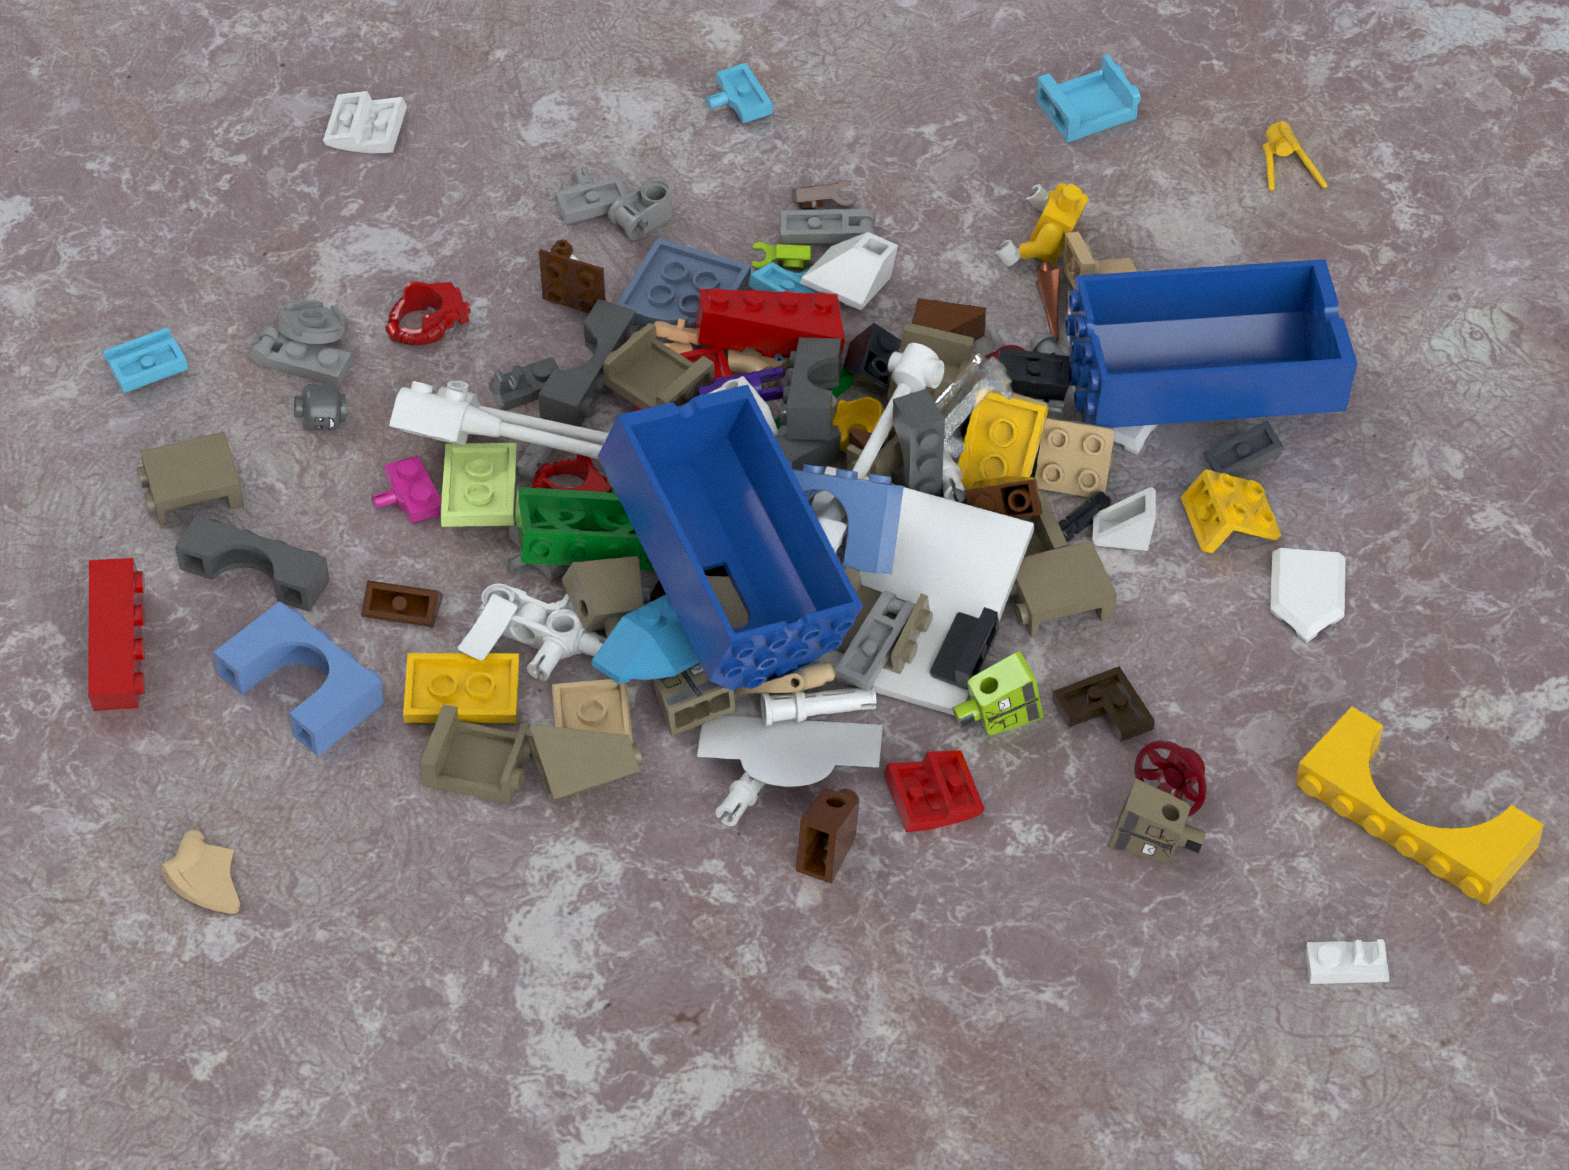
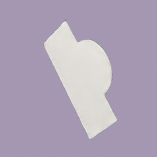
M721 716L702 724L697 757L740 759L746 773L758 781L783 787L805 786L826 778L832 772L835 765L879 767L883 725L807 720L797 723L795 720L772 722L771 726H764L762 718Z

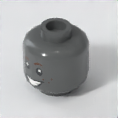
M308 384L303 388L301 396H295L294 417L301 418L302 425L307 430H335L340 422H345L346 395L340 394L336 385Z

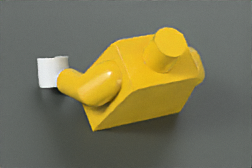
M1059 183L1056 189L1051 190L1049 193L1040 184L1033 186L1031 190L1035 194L1027 197L1026 200L1038 211H1043L1029 241L1021 243L1019 248H1017L1011 240H1006L1000 244L1001 250L995 254L1006 266L1013 265L1020 258L1023 260L1037 258L1043 262L1050 261L1055 266L1065 248V232H1073L1089 201V197L1073 184Z

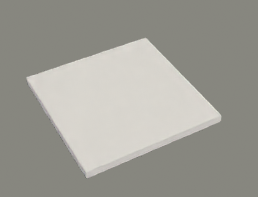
M827 466L824 474L836 475L837 468ZM904 487L892 574H875L860 571L861 582L864 586L880 592L887 590L896 594L897 598L911 601L915 604L921 593L928 595L929 608L933 612V617L928 630L925 633L921 631L916 641L918 648L913 661L910 664L905 663L901 674L883 668L873 683L875 693L954 715L952 707L970 700L969 690L932 678L930 670L958 612L979 618L983 608L986 607L997 611L1000 621L1032 537L1034 523ZM822 491L815 495L811 507L816 517L835 497L827 491ZM832 650L811 663L819 662L822 664L829 662L835 669L844 654ZM835 674L834 681L858 687L844 679L837 677Z

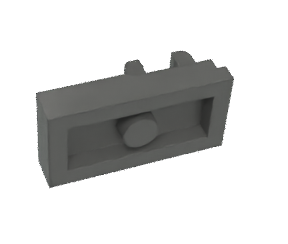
M553 357L524 367L516 365L513 366L514 371L503 375L501 371L496 372L495 378H492L491 383H488L489 389L500 409L506 411L538 400V394L553 370L560 369Z
M1267 420L1204 452V455L1214 472L1240 477L1253 470V468L1258 469L1262 467L1261 464L1271 459H1278L1284 447Z

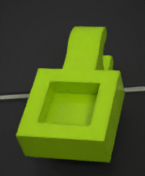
M762 242L753 244V250H761L766 253V258L763 261H752L754 269L759 270L767 264L776 261L777 263H783V268L801 270L804 264L811 265V246L784 244L772 246Z

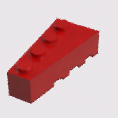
M719 288L700 289L695 317L698 344L743 352L747 347L755 349L762 354L761 356L775 358L776 353L790 356L791 351H797L799 337L841 338V351L843 353L845 336L838 294L724 290Z
M134 558L89 560L88 697L94 711L139 708V695L145 694L144 672H140L141 660H145V643L142 638V626H145L143 605L145 578L144 572L137 570Z

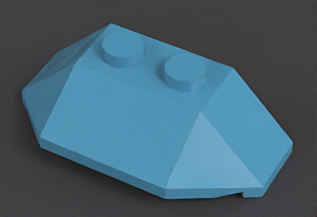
M664 595L624 615L592 659L591 666L620 684L628 683L630 679L651 680L674 677L700 663L667 595Z

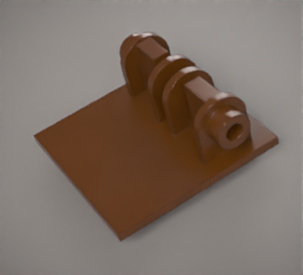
M564 239L556 241L550 252L540 249L539 259L543 299L583 311L587 314L590 313L598 299L606 301L604 268L570 258L573 253V247Z

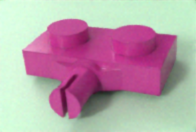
M418 456L384 465V475L391 486V490L371 495L372 504L375 509L396 504L405 512L410 524L441 515L442 499Z

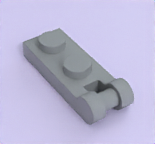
M869 209L780 210L781 244L841 243L866 232L876 235L873 228L875 226V214Z
M269 326L262 330L259 335L260 342L254 344L249 352V358L255 364L338 387L353 363L352 353L320 344L297 342L285 337L277 329ZM271 349L278 350L279 352H273Z
M884 590L836 666V676L869 691L892 654L915 603L911 601L904 603L896 599V594ZM892 613L897 615L895 620L886 617V615Z

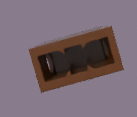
M829 788L822 789L802 816L796 865L797 872L832 884L856 836L859 797L854 791L846 788L841 789L839 792ZM829 836L828 841L826 842L825 846H823V839Z

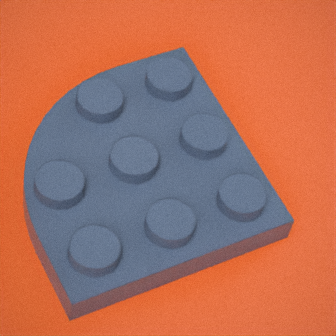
M657 237L616 305L635 310L637 323L643 325L648 323L653 325L656 321L677 325L678 319L681 318L685 319V328L696 327L695 317L700 289L743 290L751 275V265Z

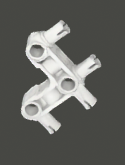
M501 583L492 584L483 591L482 604L476 611L477 621L492 594H496L517 605V609L502 635L539 650L534 659L528 664L527 670L531 676L536 679L539 676L542 681H546L549 678L550 673L560 659L576 654L580 655L581 653L595 656L607 639L594 633V630L587 631L582 627L568 594L565 595L562 601L548 604L527 596V592ZM642 587L643 606L650 603V594L653 591L650 588Z

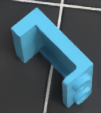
M1109 55L1102 56L1100 70L1060 84L1056 83L1050 73L1039 76L1037 80L1036 101L1067 143L1137 119L1138 104L1141 102L1139 90L1135 85H1131L1125 77L1122 67L1119 64H1115Z

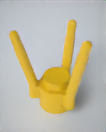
M1284 121L1272 124L1266 131L1268 142L1262 146L1266 155L1268 189L1270 191L1275 189L1273 154L1285 157L1294 151L1323 189L1327 188V183L1301 148L1290 125Z

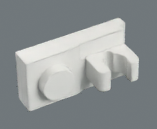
M1377 939V942H1362V940H1355L1354 942H1307L1305 952L1310 984L1389 982L1387 954L1383 939Z

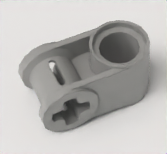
M650 180L630 194L617 199L608 211V218L612 223L619 224L624 228L625 234L629 239H641L648 232L672 218L671 188L663 180Z

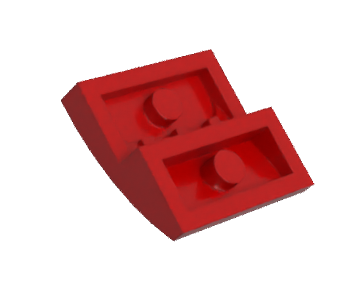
M962 750L931 751L926 753L923 761L888 763L885 768L884 775L906 832L930 830L974 818L984 812V806Z

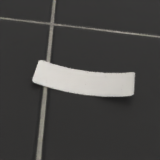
M492 594L478 620L458 646V650L480 661L484 660L507 627L517 609V605L496 594Z

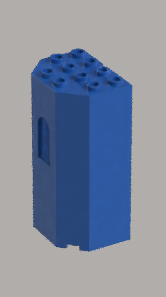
M1325 259L1076 276L1074 290L1069 291L1068 304L1070 315L1065 316V332L1070 340L1071 365L1069 386L1075 387L1074 408L1076 412H1081L1084 424L1116 428L1341 412L1347 409L1357 360L1344 318H1339V302Z
M744 385L693 397L682 406H675L674 402L617 415L599 452L598 458L709 681L729 690L742 687L753 689L767 680L779 678L799 670L800 667L808 665L827 652L838 648L842 644V640L849 628L854 625V620L863 605L749 386ZM724 566L748 613V623L745 626L732 628L704 570Z

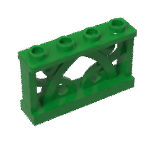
M518 487L514 523L518 530L522 563L570 566L573 562L638 556L640 570L655 571L616 493ZM574 529H580V530H596V531H611L612 533H608V532H591V531H576V530H574Z

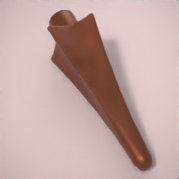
M1045 261L1040 264V270H1036L1038 281L1035 284L1044 307L1050 334L1055 337L1057 342L1059 340L1058 295L1061 269L1054 270L1053 263Z

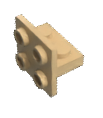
M1046 418L1040 441L1035 475L1038 489L1091 497L1098 491H1103L1106 494L1109 470L1114 458V450L1112 449L1115 429Z

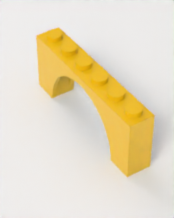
M1351 706L1299 762L1296 786L1300 787L1308 796L1315 797L1330 806L1338 815L1347 817L1357 823L1370 835L1379 837L1395 847L1403 856L1412 858L1422 864L1433 875L1444 878L1460 888L1468 897L1477 899L1487 906L1539 847L1544 824L1512 804L1503 813L1490 821L1466 828L1449 829L1428 826L1402 815L1383 799L1376 789L1370 774L1369 762L1379 749L1383 725Z

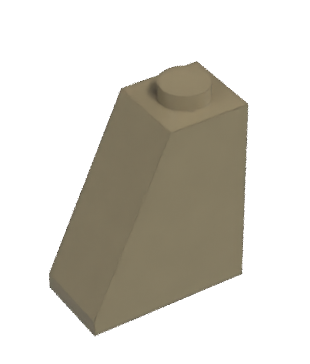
M534 725L525 731L549 804L633 777L640 772L639 765L643 764L637 743L631 744L628 735L545 725Z

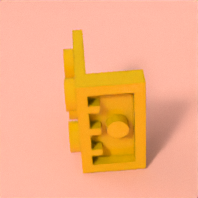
M1205 469L1181 496L1201 551L1213 554L1233 530L1277 541L1281 536L1275 515L1272 513L1265 496V490L1256 481Z

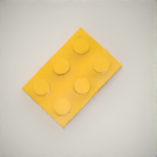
M978 389L958 461L962 473L961 481L967 489L977 481L1009 476L1030 477L1049 408Z
M407 653L403 708L404 723H436L443 704L458 707L459 721L517 723L519 653H488L482 661L466 653Z

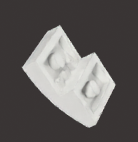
M368 91L337 95L323 142L326 146L345 151L391 153L394 151L407 105L403 97L372 100Z

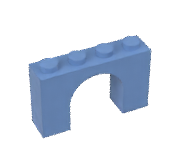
M788 461V463H789V465H790V467H791V469H792V463H793V462ZM803 464V470L792 469L808 500L819 492L827 491L842 503L848 518V535L843 568L847 566L863 572L892 574L904 486L891 484V477L869 474V480L857 479L858 472L836 469V475L824 474L825 467Z
M281 601L213 652L218 676L242 695L270 673L287 665L304 664L321 670L327 676L321 688L289 712L293 737L317 756L384 704L383 682L380 676L372 669H365L357 662L350 651L347 649L341 650L331 641L326 632L322 629L316 630L307 623L304 616L298 610H291Z

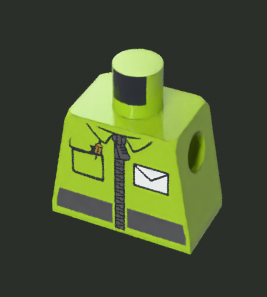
M1021 651L1008 656L971 677L967 681L971 699L952 707L954 716L961 728L979 720L988 735H994L1044 717L1036 678Z

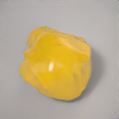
M871 397L849 402L842 399L838 402L836 414L833 416V425H836L841 433L840 451L847 453L850 427L873 433L886 409L881 402Z

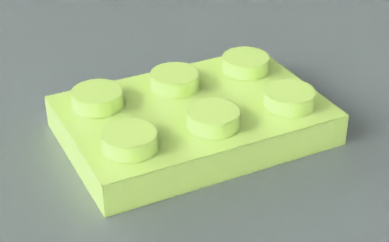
M466 443L465 447L456 444H445L441 527L514 526L517 443Z

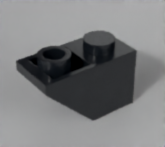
M872 323L850 341L843 368L884 395L888 392L892 375L888 370L889 359L894 352H899L902 340L876 323Z

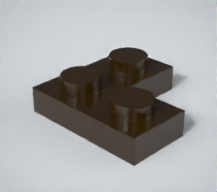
M1120 666L1053 691L1052 701L1069 727L1103 715L1120 742L1154 729V718Z

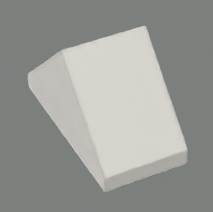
M1149 487L1099 511L1093 516V543L1097 546L1148 551L1156 518V490Z

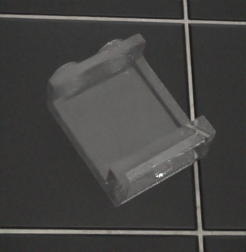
M980 352L935 400L937 407L945 418L944 449L956 459L966 449L958 426L990 391L996 389L1008 400L1014 396L1010 386L1012 380L1006 374V367L995 357L991 356L987 359Z

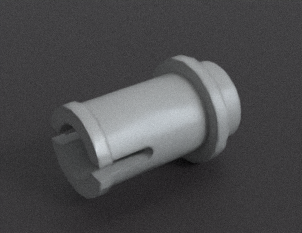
M1047 332L1037 334L1030 342L1031 352L1063 355L1056 345L1055 337Z

